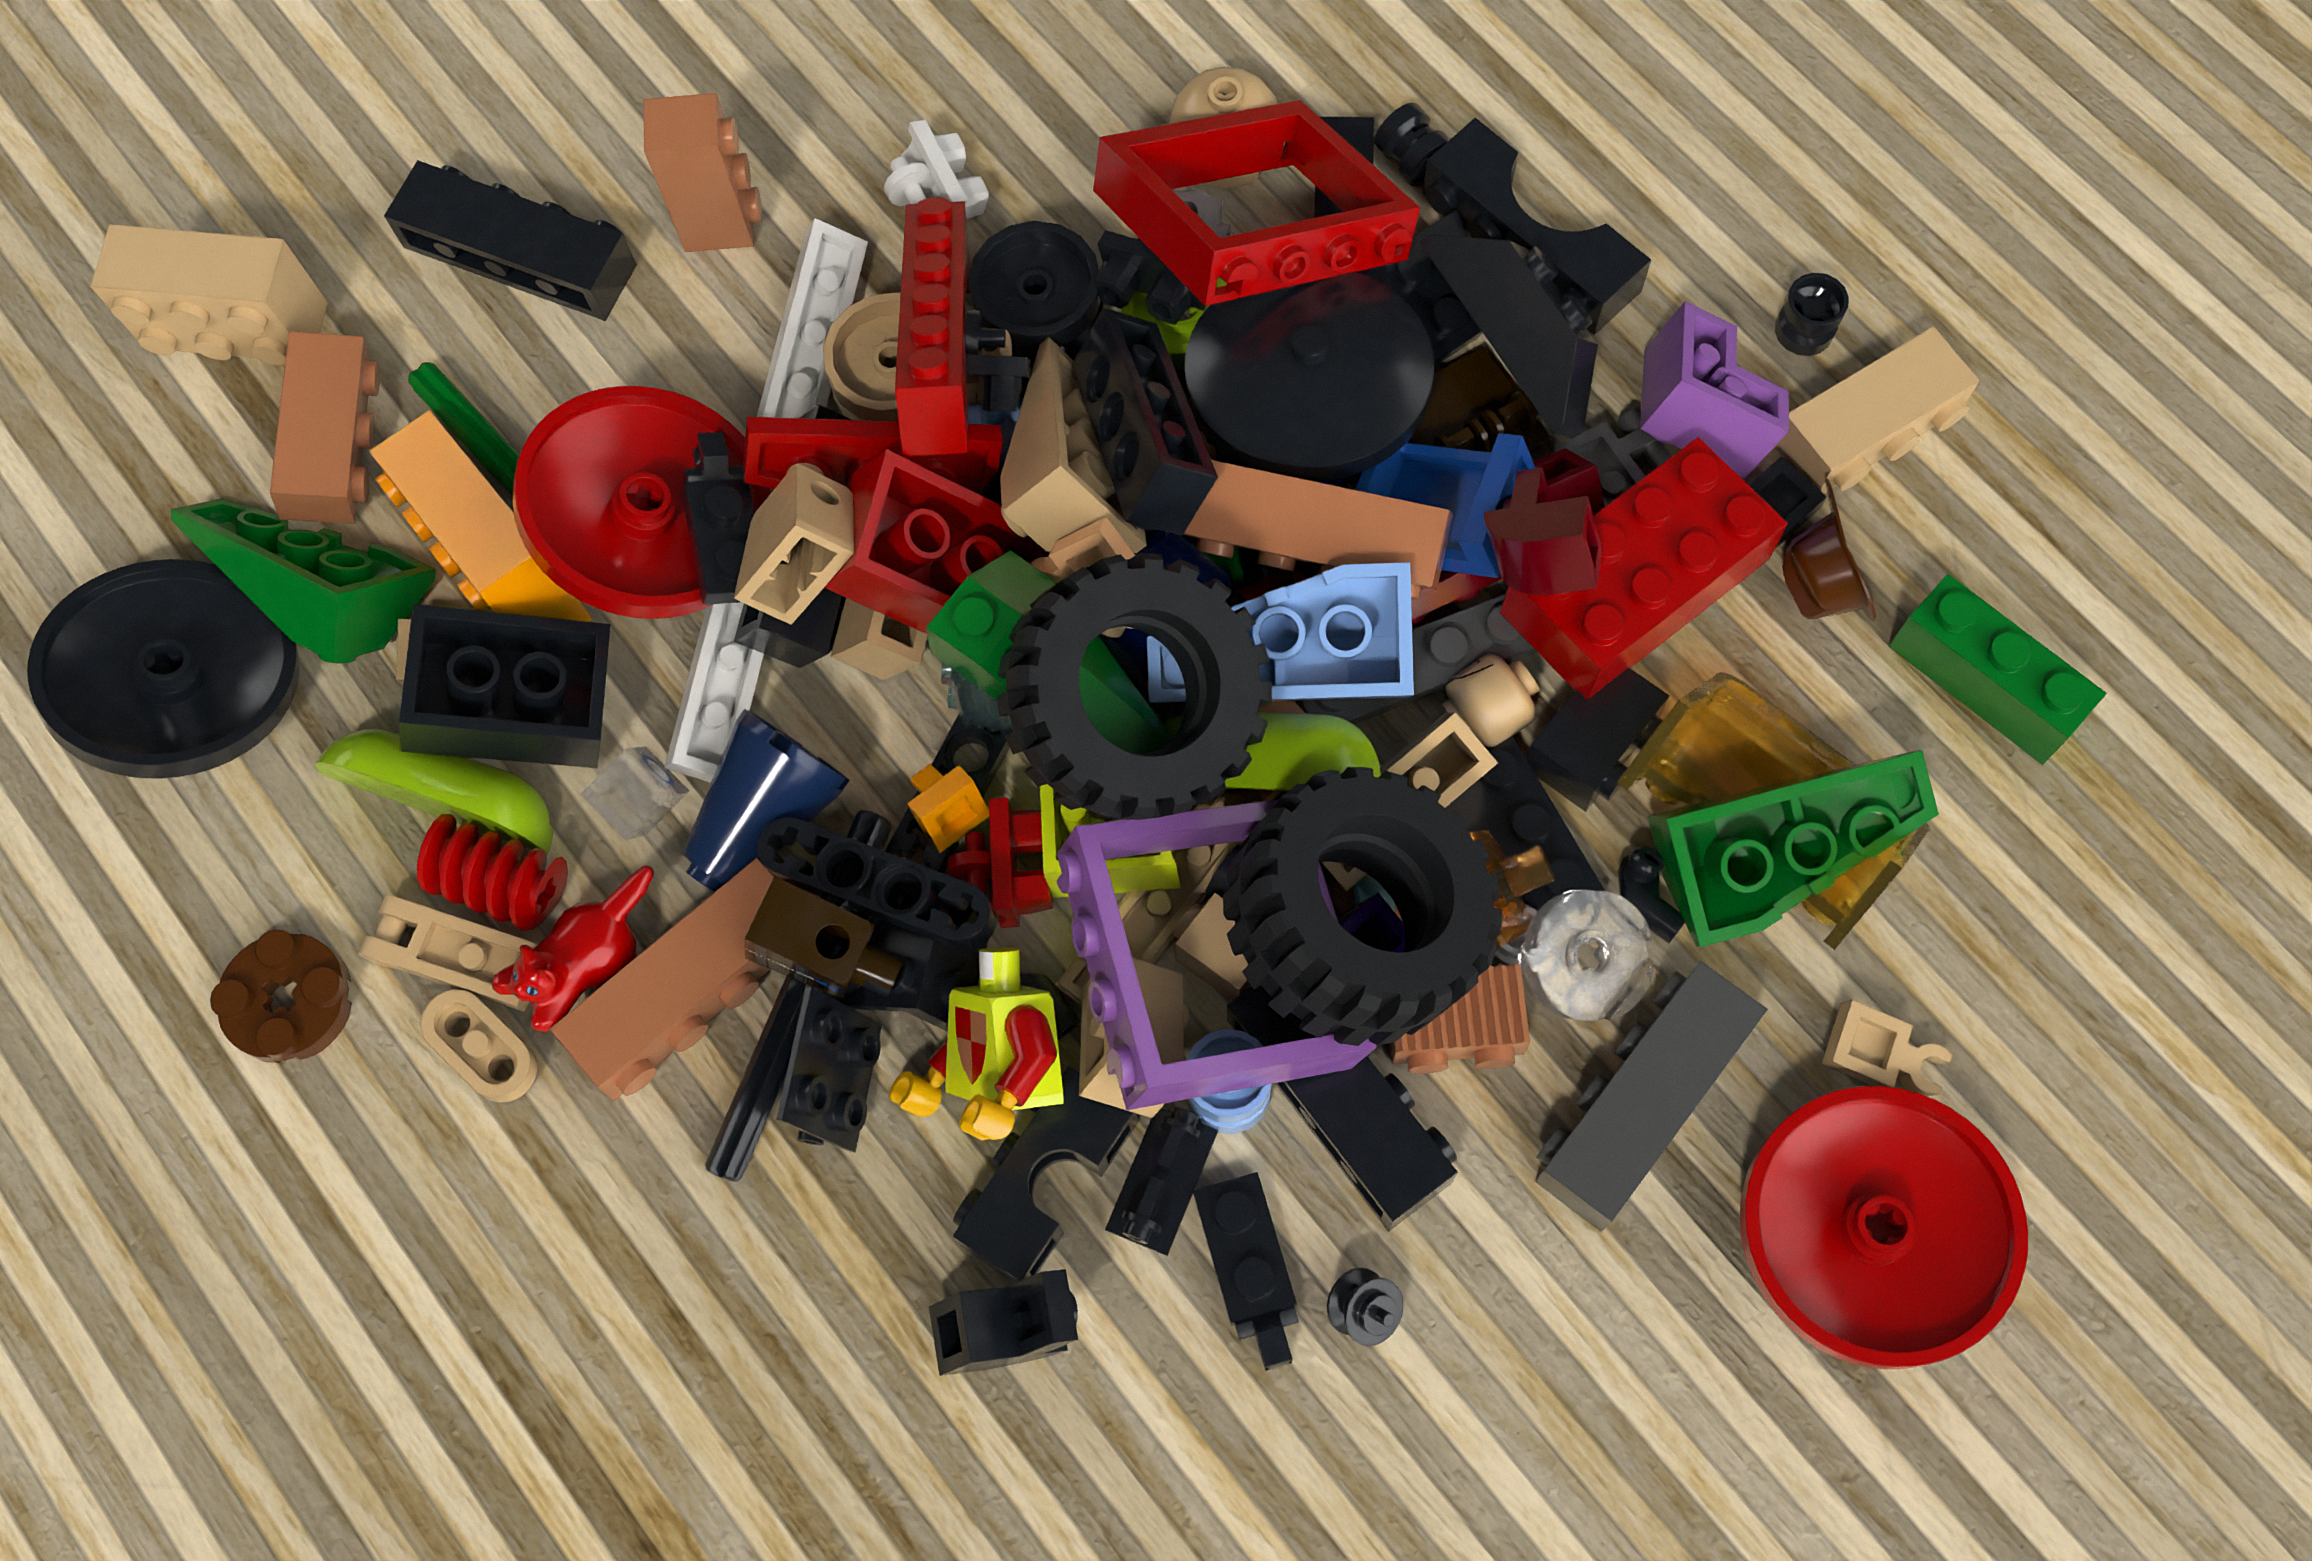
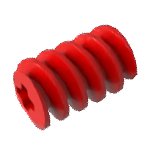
M448 813L441 814L436 818L426 832L417 860V880L420 888L428 894L443 895L445 899L454 904L465 903L472 911L477 913L488 912L491 917L500 922L511 920L512 924L518 929L527 931L533 930L542 924L554 910L566 887L568 867L567 861L563 857H557L545 870L547 854L543 849H532L524 858V845L521 841L517 839L510 840L501 849L502 837L498 832L493 830L487 831L479 839V828L475 823L466 822L457 829L456 818Z

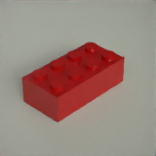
M1697 437L1594 515L1602 546L1596 589L1553 595H1532L1519 592L1508 586L1500 614L1574 690L1577 689L1588 700L1628 667L1631 668L1766 563L1774 552L1788 523L1709 446Z
M886 449L852 474L848 489L853 493L854 554L824 588L927 634V625L967 576L1010 550L1029 564L1037 558L1049 557L1051 551H1045L1028 535L1026 537L1017 535L1005 522L1001 514L1002 505Z

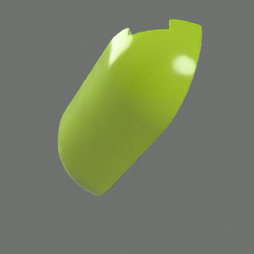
M1257 712V717L1263 718L1268 722L1262 742L1248 745L1246 751L1250 753L1252 761L1240 776L1226 779L1225 785L1226 789L1288 792L1295 785L1306 784L1313 775L1327 770L1339 771L1341 775L1347 767H1368L1373 769L1374 777H1379L1381 772L1378 757L1369 739L1358 727L1343 718L1326 714ZM1184 713L1173 716L1162 723L1172 737L1176 735Z
M382 729L360 730L341 737L327 747L315 763V768L325 777L438 817L441 814L449 813L456 818L458 824L462 825L466 822L475 823L481 832L496 831L503 840L517 839L523 843L524 847L543 849L547 855L553 839V827L550 825L546 804L539 792L531 784L511 772L468 757L401 752L400 734Z

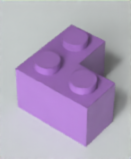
M1684 301L1644 350L1640 430L1649 433L1662 443L1672 444L1681 449L1699 437L1734 472L1745 479L1789 432V391L1736 365L1737 326Z

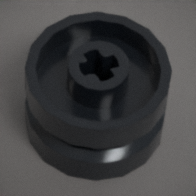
M1030 221L1010 225L989 237L973 257L968 276L973 309L982 311L983 328L1005 329L1008 331L1012 340V356L1028 357V359H1031V372L1039 345L1048 337L1074 361L1104 307L1098 296V288L1095 286V280L1099 273L1095 253L1080 235L1060 224ZM983 347L987 352L997 349L994 347Z

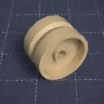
M899 292L871 295L850 305L831 324L823 344L824 371L833 390V397L838 412L852 420L899 422L895 395L900 310Z

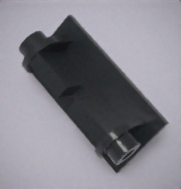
M1174 1107L1173 1112L1161 1108L1149 1122L1105 1231L1168 1256L1218 1130L1199 1123V1116L1183 1108Z

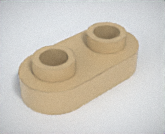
M455 989L437 995L428 1003L423 1011L420 1023L424 1040L474 1091L490 1101L504 1103L520 1098L530 1089L537 1074V1060L534 1052L483 1001L468 991ZM463 1018H469V1030L463 1036L454 1037L453 1027L456 1022ZM513 1060L514 1070L507 1079L497 1080L496 1070L498 1066L504 1061Z

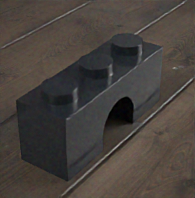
M1069 1065L1061 1076L1064 1104L1030 1108L1036 1114L1021 1136L1013 1131L1007 1136L996 1152L991 1165L998 1170L983 1192L977 1188L972 1189L959 1206L953 1218V1223L959 1226L953 1234V1238L957 1243L1015 1284L1037 1274L1064 1235L1060 1224L1034 1205L1033 1191L1040 1174L1055 1163L1071 1161L1085 1166L1102 1177L1138 1124L1137 1113L1079 1096L1080 1072Z

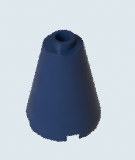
M744 709L736 719L682 854L692 862L686 870L687 874L705 887L716 892L754 859L757 858L761 862L758 857L757 843L760 834L767 825L776 819L785 817L798 818L806 822L812 821L843 792L850 779L820 757L817 758L803 748L800 743L753 712Z

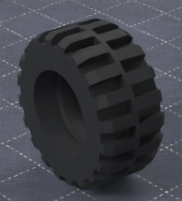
M1139 553L1127 560L1121 554L1100 559L1089 567L1080 568L1044 591L1030 604L1031 610L1016 622L1008 637L1013 642L1011 651L1001 656L998 676L1006 679V692L997 696L999 716H1009L1014 733L1006 735L1005 738L1013 755L1022 751L1031 764L1025 770V773L1036 786L1048 784L1056 791L1053 800L1070 810L1081 807L1088 810L1089 817L1105 821L1116 819H1153L1191 810L1193 805L1210 801L1225 791V780L1240 776L1252 761L1250 753L1246 751L1248 745L1262 742L1268 722L1263 718L1257 717L1258 707L1272 703V682L1260 681L1259 666L1269 663L1265 644L1260 643L1253 646L1246 629L1256 623L1244 606L1233 611L1225 602L1230 596L1231 590L1217 578L1204 584L1196 580L1199 574V567L1179 559L1167 566L1163 565L1164 560L1161 554ZM1126 626L1151 635L1168 649L1182 673L1186 703L1181 725L1171 742L1154 752L1129 753L1113 745L1097 731L1083 707L1079 689L1081 661L1088 644L1108 629Z
M1347 767L1341 775L1339 771L1327 770L1313 775L1306 784L1295 785L1283 795L1240 845L1241 850L1232 859L1226 876L1231 887L1223 895V915L1226 920L1235 921V925L1227 933V937L1233 954L1235 956L1243 954L1248 963V966L1242 971L1253 989L1261 985L1273 999L1268 1005L1280 1016L1285 1018L1289 1013L1294 1014L1302 1020L1299 1026L1301 1030L1319 1038L1329 1030L1335 1032L1334 1040L1339 1044L1359 1046L1369 1038L1371 1043L1382 1045L1397 1041L1405 1033L1412 1035L1428 1025L1466 995L1479 982L1478 976L1489 968L1495 956L1496 946L1493 940L1501 935L1502 911L1500 908L1493 907V903L1501 897L1496 873H1488L1485 863L1490 859V856L1482 840L1473 841L1465 830L1469 822L1457 809L1450 813L1438 803L1441 795L1425 785H1421L1418 789L1408 786V777L1386 770L1379 777H1374L1373 769L1368 767ZM1318 862H1338L1355 867L1371 876L1387 891L1396 904L1403 922L1405 933L1404 952H1388L1368 946L1349 934L1336 921L1326 906L1320 891L1317 871Z

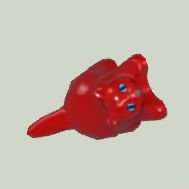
M647 865L639 868L603 902L577 903L565 910L556 921L550 935L543 939L534 949L528 945L520 946V956L516 962L493 976L492 989L501 995H515L521 1001H529L534 1011L531 1018V1026L536 1031H549L552 1026L569 1013L581 994L589 987L596 991L637 957L635 953L637 941L632 933L627 916L646 894L654 876L653 868Z

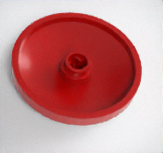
M616 386L576 396L555 408L537 424L527 438L518 458L513 484V511L523 544L534 562L556 585L578 600L597 609L632 618L662 619L684 616L710 607L714 604L703 605L681 495L685 483L684 472L685 468H695L692 451L697 447L698 433L723 432L729 455V466L743 467L745 437L728 420L706 405L687 396L664 389L645 386ZM749 484L754 512H756L771 492L770 488Z
M1885 1086L1846 1088L1818 1097L1797 1109L1771 1132L1756 1152L1744 1181L1740 1201L1741 1240L1749 1269L1760 1292L1780 1319L1797 1335L1821 1351L1848 1363L1877 1369H1909L1923 1367L1960 1354L1981 1341L1997 1326L2011 1307L2021 1286L2028 1256V1225L2022 1196L2015 1178L1996 1147L1975 1125L1952 1108L1930 1097L1900 1088Z

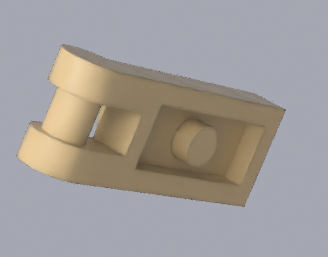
M384 895L377 910V914L382 916L373 937L365 936L357 953L359 956L381 966L395 968L457 990H465L475 996L525 1012L529 1001H521L515 995L498 994L492 989V978L496 973L516 962L520 956L519 948L521 945H528L534 949L538 944L396 896ZM406 927H415L416 929L407 948L399 946L398 944Z

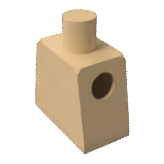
M798 463L791 466L785 477L755 512L751 520L734 599L792 625L854 554L853 493L846 486L825 477L821 469L813 464ZM782 560L787 562L785 564H780Z

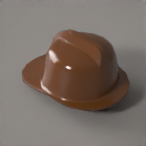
M1826 479V491L1831 513L1791 541L1785 551L1782 566L1785 583L1801 615L1807 619H1818L1863 609L1867 617L1873 621L1876 618L1874 605L1863 577L1847 547L1829 479Z

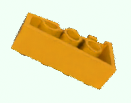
M430 410L369 451L384 471L374 479L397 508L406 502L410 504V507L401 512V514L424 543L432 537L437 539L438 542L428 549L451 579L460 572L465 575L466 578L456 585L475 610L486 611L490 608L492 612L586 622L592 620L580 601L556 585L534 562L520 537L512 510Z

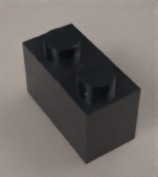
M1629 667L1588 700L1576 689L1531 744L1527 760L1540 780L1586 812L1599 795L1609 801L1618 791L1631 771L1624 763L1637 748L1646 754L1659 739L1668 725V722L1660 718L1670 695Z

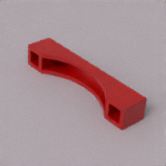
M931 197L923 199L917 204H906L895 377V395L903 457L968 453L965 300L966 294L970 293L968 284L970 258L965 201L950 202L945 198Z

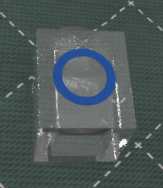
M646 746L626 748L580 795L625 840H630L647 835L690 790L669 769L664 768L665 765Z

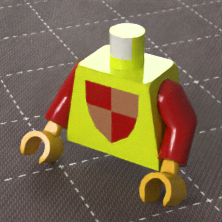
M1010 947L979 950L980 985L954 988L949 994L947 1040L927 1061L931 1068L924 1078L910 1071L902 1072L895 1079L889 1091L890 1100L899 1104L901 1109L918 1117H927L938 1109L942 1098L940 1086L945 1082L946 1093L969 1100L961 1115L960 1129L980 1140H998L1006 1137L1013 1129L1015 1114L1012 1110L1064 1104L1053 998L1049 991L1021 985L1020 949Z

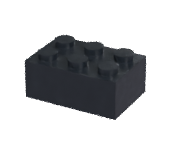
M413 604L399 717L401 752L598 768L611 624Z

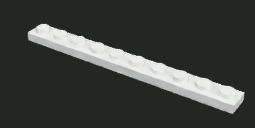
M816 218L806 227L757 417L800 418L818 404L824 407L827 406L831 387L824 371L823 344L831 324L853 303L868 241ZM742 602L714 604L705 610L664 766L666 769L711 783L736 719L744 709L750 710L764 653L734 642L744 605Z

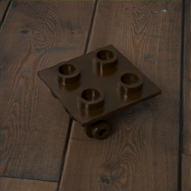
M1481 347L1434 373L1428 410L1421 425L1408 442L1411 444L1491 453L1498 433L1523 436L1528 451L1548 441L1550 436L1536 419L1539 413L1527 395L1514 389L1486 349Z

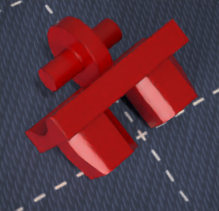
M1008 797L989 799L991 852L985 851L983 833H967L965 835L966 852L957 853L948 858V874L957 879L967 880L968 883L981 889L985 895L986 879L992 878L993 907L996 910V914L999 915L1000 927H1020V915L1053 909V897L1043 869L1018 871L1017 853L1043 851L1041 811L1027 809L1012 810Z

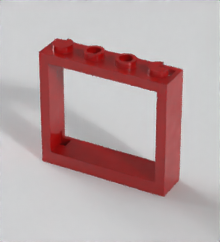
M1301 100L1099 138L1093 191L1205 306L1408 260L1420 206ZM1294 165L1343 212L1220 238L1172 189ZM1221 277L1227 284L1216 287L1217 278Z

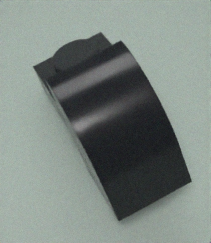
M1066 1269L1043 1271L1009 1287L959 1292L929 1306L939 1376L988 1370L1042 1359L1068 1351L1067 1344L1078 1340L1076 1329L1078 1308L1076 1299L1069 1290Z

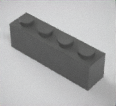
M1702 961L1697 964L1688 978L1678 971L1674 972L1653 1001L1655 1005L1663 1010L1650 1029L1640 1022L1635 1024L1614 1053L1625 1061L1611 1081L1600 1073L1596 1076L1576 1103V1106L1586 1113L1572 1133L1560 1125L1536 1156L1546 1167L1535 1182L1600 1232L1614 1220L1768 1010Z

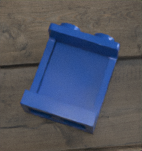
M1498 433L1491 453L1406 443L1394 455L1382 463L1363 471L1355 490L1450 510L1454 518L1442 570L1498 578L1500 572L1485 526L1484 512L1503 509L1504 500L1512 498L1517 471L1533 469L1535 465L1524 438L1520 435Z

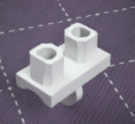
M926 120L910 122L908 131L912 141L909 147L901 154V157H897L891 162L890 167L893 173L884 184V191L890 202L896 206H906V204H917L926 198L940 197L950 202L965 201L966 219L982 215L989 198V191L981 176L957 179L954 174L963 171L966 161L965 147L957 133L933 135Z

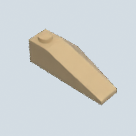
M1048 337L1039 345L1000 476L1001 514L1007 525L1017 535L1021 537L1030 536L1045 551H1051L1057 540L1107 517L1132 552L1138 553L1147 546L1145 530L1126 522L1071 366L1074 361Z

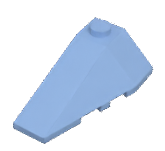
M1410 562L1344 564L1322 572V574L1287 587L1278 588L1260 597L1230 607L1235 611L1245 606L1256 623L1246 629L1253 646L1260 643L1265 644L1269 663L1259 666L1260 681L1272 682V701L1410 698L1414 695ZM1148 636L1149 703H1186L1184 680L1177 662L1162 643L1154 637Z

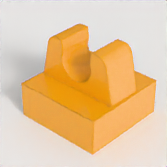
M928 764L909 778L920 794L908 802L907 805L924 835L939 853L943 852L989 817V810L977 786L960 765L945 776H942L931 764Z

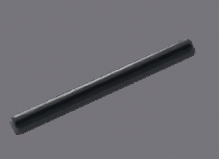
M860 810L855 816L847 837L883 850L892 825L885 817L877 813ZM851 856L837 862L831 874L832 884L842 888L855 884L862 876L864 869L863 860ZM820 897L821 899L830 902L854 915L857 911L842 904L826 899L824 897ZM826 942L821 944L817 950L825 958L836 959L841 946L835 942ZM786 976L705 1162V1169L711 1174L733 1182H738L742 1178L785 1079L805 988L812 986Z

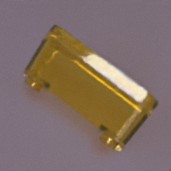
M1719 672L1677 701L1617 783L1624 789L1629 790L1645 777L1646 787L1660 800L1671 805H1676L1679 801L1691 804L1698 799L1705 801L1856 764L1751 686L1730 674ZM1925 823L1874 858L1865 859L1835 879V884L1818 895H1811L1802 901L1803 907L1815 919L1825 925L1834 926L1823 942L1834 950L1903 869L1929 832L1930 827L1928 823Z

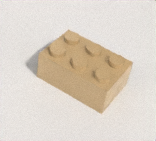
M109 224L90 285L93 291L111 310V313L121 321L138 341V344L147 351L159 355H172L175 351L200 353L216 360H228L231 356L257 358L262 362L272 365H285L289 331L320 333L328 302L284 239Z

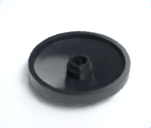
M1356 272L1212 304L1197 321L1191 333L1185 355V386L1188 403L1197 425L1217 449L1244 467L1314 482L1335 480L1358 474L1394 455L1409 441L1421 425L1428 410L1432 393L1434 355L1429 336L1420 318L1390 288Z
M165 559L135 563L106 572L84 583L62 599L42 622L34 637L28 658L27 678L29 690L41 721L54 740L70 754L93 767L110 773L136 778L162 779L197 774L216 768L245 754L259 744L279 724L289 709L298 685L300 669L296 643L277 627L215 564L194 560Z

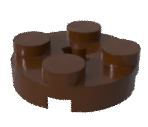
M274 929L264 933L258 940L242 949L228 964L220 979V983L211 992V1009L218 1015L220 1028L226 1038L246 1054L270 1063H279L277 1060L286 1061L295 1057L303 1060L315 1056L327 1048L345 1027L352 1005L347 1000L349 993L347 980L351 982L349 969L341 957L319 940L305 934H290L284 930ZM291 982L296 983L297 985L291 993L297 1000L295 1005L290 1010L279 1006L272 1011L271 1004L274 1000L272 998L274 992L280 986L286 987Z

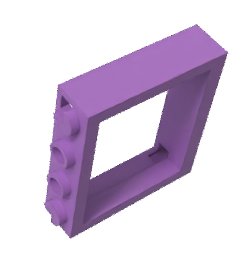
M1280 799L1187 811L1153 819H1126L1075 826L1057 853L1062 871L1057 884L1062 893H1068L1074 914L1071 927L1073 945L1077 954L1080 957H1085L1092 981L1089 986L1091 1012L1098 1023L1103 1022L1109 1044L1106 1058L1108 1075L1116 1074L1126 1110L1352 1069L1377 1048V1045L1371 1043L1369 1038L1359 1046L1339 1044L1334 1040L1335 1032L1329 1030L1321 1038L1316 1036L1315 1038L1161 1064L1105 860L1244 841ZM1318 862L1317 871L1320 891L1326 906L1337 921L1322 869Z

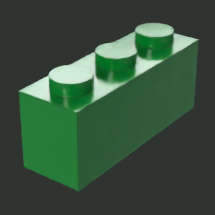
M1947 574L1914 610L1888 646L2042 765L2065 743L2107 694L1950 574Z

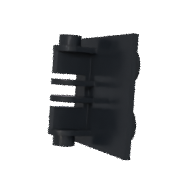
M813 987L805 988L776 1120L798 1129L797 1140L802 1143L821 1146L826 1141L849 1152H856L859 1133L867 1117L866 1100L872 1071L880 1055L882 1024Z

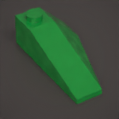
M222 498L171 509V521L293 642L318 654V657L325 662L334 664L350 663L355 661L357 656L384 649L398 630V619H406L412 612L413 604H418L435 581V568L394 548L378 543L370 545L368 552L342 545V533L326 528L317 532L288 529V520H280L278 514Z
M1010 550L967 576L927 625L926 629L931 654L997 700L998 695L1006 692V679L999 677L998 671L1001 656L1011 651L1013 642L1008 637L1020 618L1029 613L1031 610L1030 604L1044 591L1057 583ZM1100 637L1094 638L1084 652L1079 673L1081 700L1091 723L1106 740L1129 753H1149L1164 747L1171 742L1173 737Z
M1916 750L1717 797L1647 817L1656 851L1663 859L1664 867L1661 871L1665 883L1697 947H1704L1767 929L1782 919V914L1809 896L1818 895L1835 884V879L1865 859L1874 858L1939 815L1923 751Z

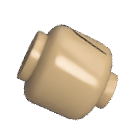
M1496 654L1484 655L1450 678L1446 684L1448 700L1441 704L1444 712H1456L1483 746L1495 747L1535 720L1536 708L1531 696L1539 692L1540 689L1530 672L1519 659L1508 665Z

